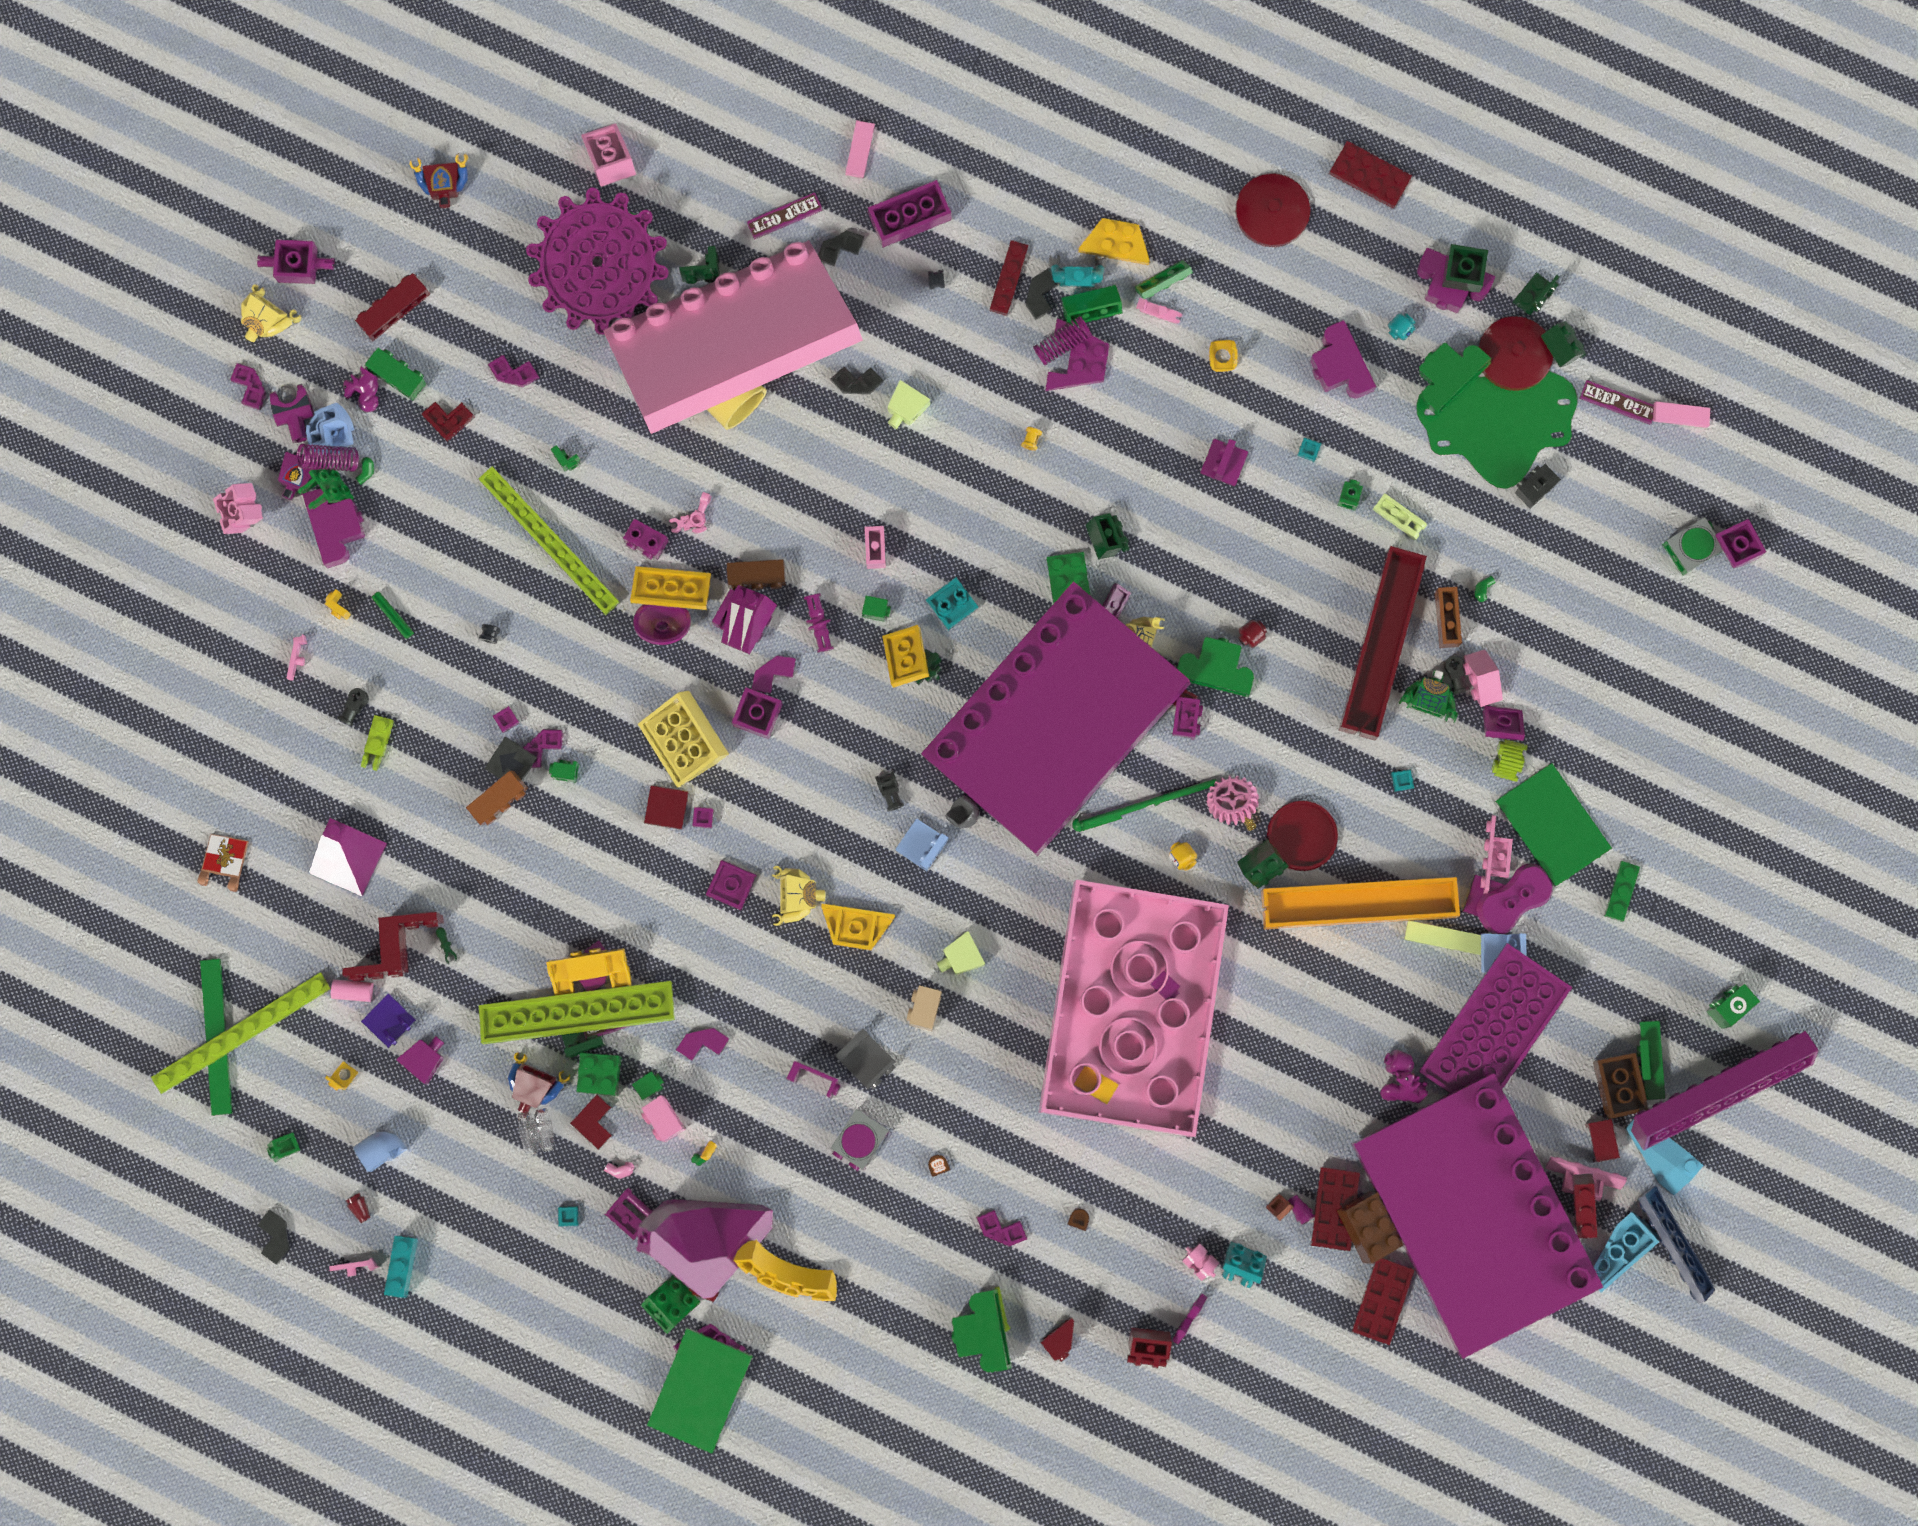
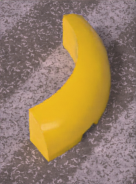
M757 1239L742 1245L735 1255V1263L746 1274L750 1272L757 1277V1282L770 1289L793 1297H798L799 1294L811 1296V1299L815 1301L836 1300L837 1282L833 1270L810 1269L788 1263L767 1251Z

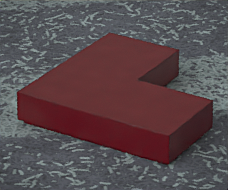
M436 402L422 413V416L447 442L475 418L462 402L449 414Z
M596 1095L570 1123L598 1150L612 1136L599 1123L611 1107L599 1095Z

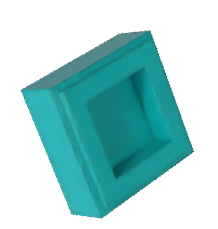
M1304 437L1297 456L1315 462L1322 443Z
M1411 769L1391 773L1395 792L1414 789Z
M579 1206L558 1207V1227L579 1226Z

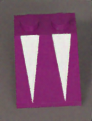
M738 585L729 600L721 643L750 655L777 604L761 593Z

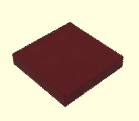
M650 786L644 824L682 830L689 792Z

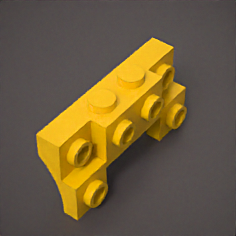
M601 948L590 949L589 953L583 954L582 951L571 952L568 957L548 960L546 962L555 995L575 993L573 981L608 975L610 976L612 988L632 985L624 948L601 951Z

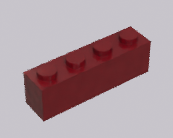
M414 273L406 275L401 279V283L396 287H391L384 297L376 299L368 310L360 312L355 321L373 342L425 300L430 293Z

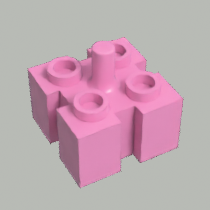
M252 483L232 484L225 490L226 493H220L213 499L216 511L222 517L220 524L224 534L243 533L251 527V524H256L263 519L261 504H255L256 492Z

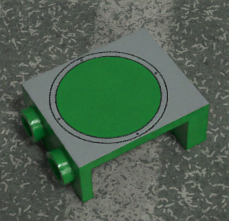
M1705 517L1662 544L1683 576L1715 555L1723 552L1715 537L1714 526Z

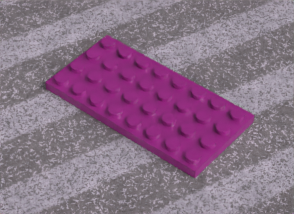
M1506 943L1421 1066L1419 1072L1449 1093L1489 1073L1495 1074L1503 1089L1572 987Z

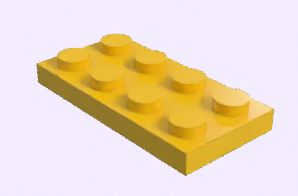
M635 566L630 601L637 604L707 610L711 573Z

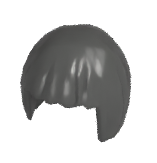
M963 795L952 804L945 817L951 824L959 828H969L977 822L979 810L973 799Z

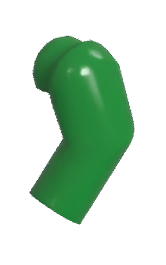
M369 457L362 458V473L355 477L360 485L374 475V462Z
M1492 575L1476 584L1474 595L1479 602L1487 600V588L1496 583Z

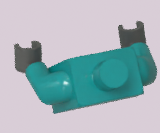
M1050 255L1048 266L1051 268L1054 282L1060 283L1059 287H1095V283H1100L1103 280L1106 256L1104 255L1102 259H1098V255L1095 256V268H1060V256L1057 255V258H1052Z

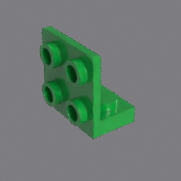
M672 1275L649 1295L641 1306L668 1334L700 1304V1300L695 1295H692V1292L688 1290L689 1288L682 1281Z

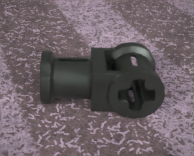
M1451 656L1444 663V669L1448 673L1455 690L1453 692L1454 695L1471 690L1466 684L1462 668L1463 662L1458 656ZM1451 660L1454 663H1458V666L1455 667L1456 670L1453 667H1449Z
M360 688L352 689L345 703L346 707L337 719L352 727L355 716L361 712L362 708L369 701L368 694ZM356 695L361 696V697H362L361 701H360V700H357V699L355 698V696H356Z
M890 771V774L881 777L875 776L882 797L886 799L887 811L903 807L904 804L900 802L898 796L899 789L894 772Z

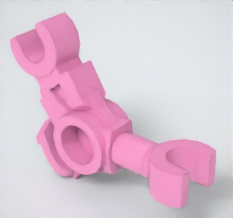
M703 492L697 511L695 510L690 515L682 516L681 520L677 518L670 519L669 522L671 524H678L676 529L671 530L672 533H679L683 528L684 531L697 528L692 530L695 534L707 530V527L704 525L706 521L704 512L712 496Z

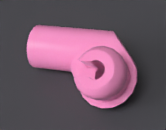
M608 1162L604 1171L618 1179H622L633 1173L634 1165L631 1162H625V1165L616 1167Z

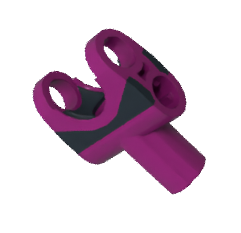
M303 384L297 385V396L291 403H282L276 391L270 392V404L277 427L288 424L293 443H301L307 440L304 419L314 417L312 403Z

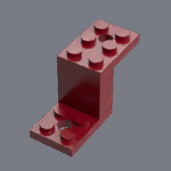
M438 912L378 917L381 964L342 968L343 976L353 981H364V977L379 980L384 979V975L391 976V978L403 977V974L408 973L405 928L407 930L419 929L421 925L427 926V928L439 927L438 924L444 923L443 915Z

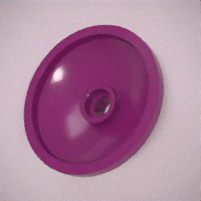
M643 604L634 615L633 625L637 635L644 641L656 645H667L681 640L688 633L691 626V617L686 608Z

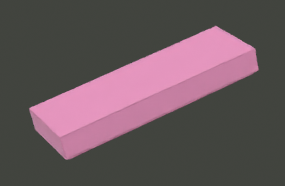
M856 120L845 172L846 175L864 178L875 124Z
M1655 402L1653 422L1707 428L1710 425V408Z

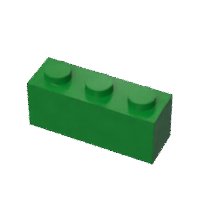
M1116 285L1061 298L1067 325L1070 323L1071 326H1073L1072 321L1077 325L1075 318L1079 316L1082 317L1084 322H1089L1123 313L1122 301Z
M377 347L365 363L367 370L411 401H414L426 385L423 379L424 375L417 370H410L408 368L409 365L403 360L399 359L397 361L394 359V355L387 349L381 350Z

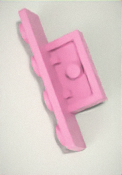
M1494 815L1486 824V832H1489V839H1485L1484 844L1487 858H1483L1482 869H1486L1485 876L1481 877L1480 885L1481 888H1484L1483 894L1489 891L1490 876L1509 878L1513 839L1494 837L1496 816Z
M1550 1157L1545 1167L1548 1170L1564 1174L1562 1191L1573 1194L1572 1175L1592 1174L1595 1184V1200L1599 1202L1602 1199L1604 1185L1621 1190L1627 1180L1626 1177L1617 1173H1609L1599 1168L1584 1166L1581 1163L1569 1162L1560 1157Z

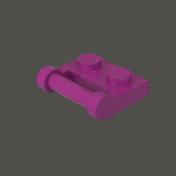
M628 1187L605 1215L630 1238L635 1240L638 1237V1225L642 1220L626 1207L623 1202L627 1199L646 1217L654 1209H649Z

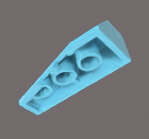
M1633 1119L1625 1129L1637 1149L1640 1150L1658 1183L1672 1195H1675L1695 1177L1704 1165L1671 1138L1643 1151L1631 1132Z
M1633 1212L1629 1213L1617 1224L1594 1265V1269L1604 1287L1599 1290L1601 1293L1660 1242L1658 1233Z

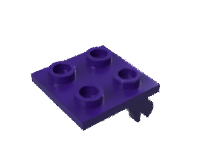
M388 993L361 1022L386 1047L390 1048L398 1043L397 1040L406 1030L410 1031V1026L416 1019Z

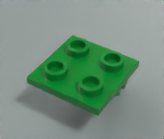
M333 469L310 470L308 473L312 479L298 489L299 494H304L316 485H319L324 492L308 505L310 510L317 508L325 501L334 503L346 499H354L350 489L340 478V474Z

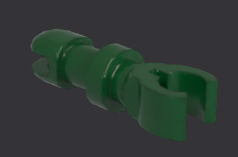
M443 927L437 928L436 935L441 942V950H444L446 963L448 965L450 963L447 959L448 953L454 956L457 962V956L451 949L452 944L447 939L445 929Z

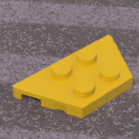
M1105 218L1099 221L1078 250L1079 253L1098 255L1100 257L1105 255L1106 258L1149 265L1150 261L1138 224Z
M821 903L833 945L872 951L895 919L894 914Z

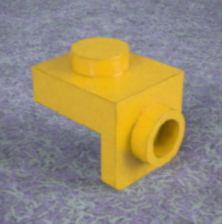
M335 589L334 592H330L327 595L325 605L332 610L330 614L340 620L342 617L348 620L351 614L337 604L342 594Z

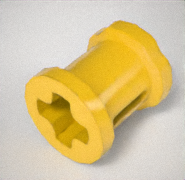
M1026 427L1027 433L1021 446L1025 449L1036 451V445L1039 436L1042 435V431L1033 427Z

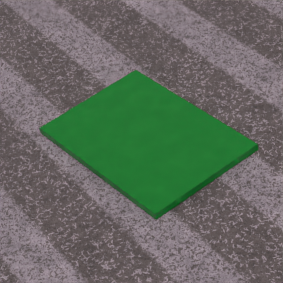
M1553 763L1538 771L1537 774L1495 801L1555 887L1612 849Z
M687 1328L647 1426L712 1454L753 1356Z

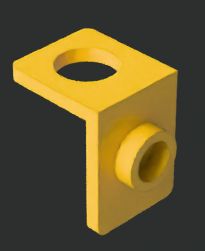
M342 1062L333 1075H326L325 1079L329 1081L328 1085L336 1091L338 1089L346 1090L357 1076L358 1071L346 1062ZM342 1069L350 1071L349 1079L342 1080L339 1074Z

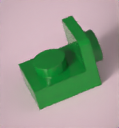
M557 445L550 449L565 472L567 470L571 471L579 465L580 459L577 454L569 458L563 448L560 450Z
M293 1133L272 1140L267 1148L270 1159L273 1158L275 1163L300 1151Z

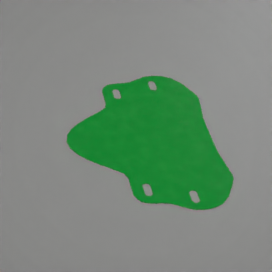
M1548 371L1544 379L1537 385L1520 391L1506 390L1496 386L1486 377H1477L1438 417L1436 415L1424 414V411L1429 409L1423 402V391L1417 399L1416 410L1419 420L1427 431L1430 447L1435 454L1462 455L1489 484L1497 488L1508 489L1517 485L1525 477L1542 449L1564 446L1570 442L1572 434L1571 422L1577 407V394L1573 385L1568 380L1551 371ZM1562 399L1570 400L1569 405H1559L1557 402ZM1563 432L1564 436L1562 438H1552L1551 434ZM1439 441H1449L1450 445L1439 447L1437 443Z

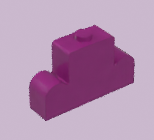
M1426 247L1417 267L1419 277L1422 279L1432 278V282L1425 295L1426 301L1435 304L1441 310L1447 309L1451 312L1459 313L1467 294L1474 301H1482L1486 298L1496 276L1485 272L1483 287L1479 293L1442 287L1447 255Z
M1343 320L1329 326L1322 337L1323 345L1327 348L1314 353L1310 359L1314 369L1312 370L1314 378L1320 381L1325 392L1347 384L1346 392L1349 397L1354 399L1374 392L1376 385L1345 321Z
M317 489L302 495L323 564L328 569L348 561L350 553L344 544L365 537L362 527L364 519L361 511L358 512L356 504L352 499L336 503L325 501L317 508L310 510L308 505L324 493L322 489Z

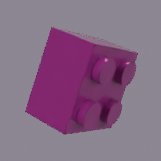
M745 687L732 720V725L769 740L783 705L782 701Z

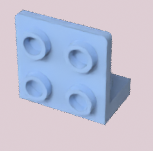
M916 819L896 847V851L927 872L948 842V837L943 833L939 834Z
M1481 934V971L1483 973L1487 972L1506 943L1526 955V934Z

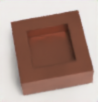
M1280 1194L1266 1206V1209L1279 1221L1294 1208Z

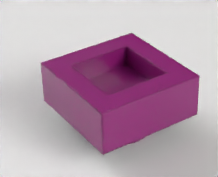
M509 706L493 715L503 733L519 724Z
M694 807L692 826L712 829L714 809Z

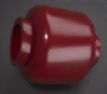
M1250 620L1239 628L1240 636L1238 639L1243 646L1248 645L1251 648H1255L1266 639L1267 629L1260 620Z

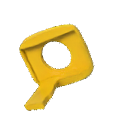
M1219 340L1211 342L1209 362L1212 370L1215 372H1225L1236 368L1238 364V350L1235 341ZM1221 349L1228 351L1230 354V359L1225 363H1220L1215 357L1217 351Z

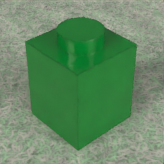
M865 596L862 618L885 622V618L890 616L891 606H888V600Z
M652 1071L632 1084L642 1101H646L664 1089L661 1085L664 1083L659 1073L654 1074Z

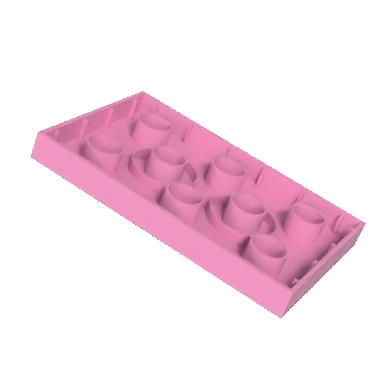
M809 240L803 243H792L783 252L769 258L761 257L755 259L749 267L735 273H723L708 285L701 288H689L676 299L667 303H655L648 307L646 312L630 319L621 318L615 321L610 328L603 330L651 434L863 341L854 317Z
M1075 880L1073 882L1039 1113L1196 1137L1229 905L1082 880ZM1164 970L1166 972L1165 981L1159 990L1156 991L1150 984ZM1169 975L1181 987L1177 990L1179 994L1175 998L1165 1000L1158 992L1166 984ZM1084 1066L1090 1067L1097 1076L1095 1088L1088 1093L1074 1085ZM1101 1074L1119 1084L1107 1105L1090 1095L1099 1088Z

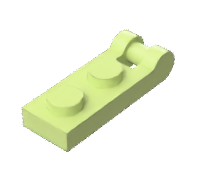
M1385 493L1373 508L1375 512L1405 532L1413 540H1417L1419 532L1427 526L1422 519ZM1410 522L1415 524L1413 529L1408 526Z

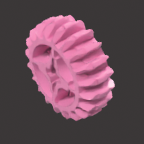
M1229 775L1227 780L1222 777L1221 783L1215 781V787L1210 786V793L1207 794V806L1215 819L1219 818L1221 823L1226 820L1228 825L1231 822L1237 825L1238 821L1241 820L1244 823L1245 818L1251 819V814H1255L1256 808L1259 806V795L1257 794L1256 787H1253L1251 781L1247 782L1245 777L1240 780L1238 775L1235 779H1232Z

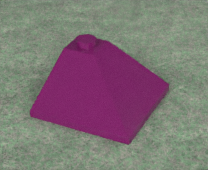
M330 818L321 836L310 874L363 896L387 843Z

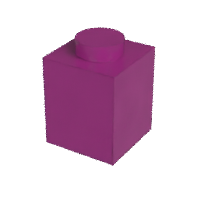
M1163 970L1150 984L1156 991L1163 985L1166 972ZM1168 975L1166 984L1158 993L1165 1000L1175 998L1180 993L1177 990L1181 986Z

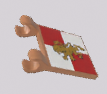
M210 834L197 882L201 886H207L209 873L231 877L228 889L237 892L249 841Z

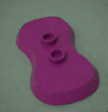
M1529 863L1520 866L1505 886L1489 891L1479 899L1476 911L1480 922L1492 934H1506L1510 932L1525 912L1541 907L1550 900L1553 894L1552 882L1547 873L1537 864Z

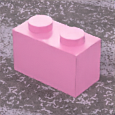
M884 526L865 527L867 569L886 568Z

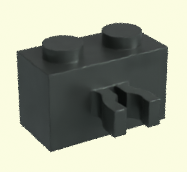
M1546 464L1541 468L1539 466L1535 467L1530 472L1532 476L1528 480L1523 478L1516 485L1518 489L1515 491V494L1530 509L1561 480Z

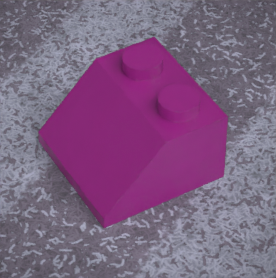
M1749 519L1715 535L1732 568L1742 567L1759 559L1766 553Z

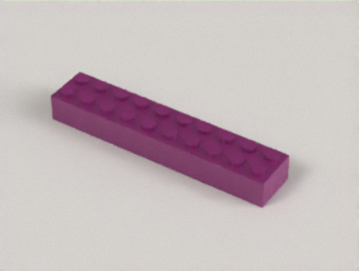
M1806 1031L1800 1034L1799 1032L1794 1033L1788 1040L1776 1042L1767 1051L1765 1049L1760 1050L1755 1054V1057L1751 1059L1745 1058L1733 1068L1727 1067L1721 1071V1074L1715 1077L1711 1075L1699 1085L1693 1084L1686 1089L1687 1091L1681 1094L1679 1092L1675 1093L1665 1102H1657L1648 1111L1641 1110L1634 1117L1631 1132L1644 1151L1814 1065L1819 1050Z

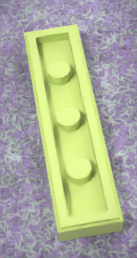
M1407 921L1404 937L1406 941L1481 955V935Z

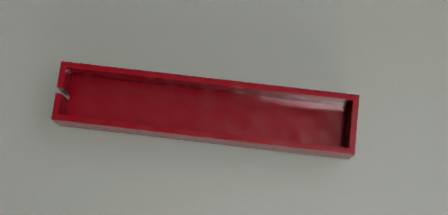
M1393 546L1388 548L1338 731L1353 735L1359 732L1360 737L1374 741L1379 737L1427 556Z

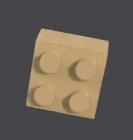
M919 986L918 990L914 989L911 999L914 1002L913 1009L909 1008L907 1021H910V1026L933 1031L942 991Z

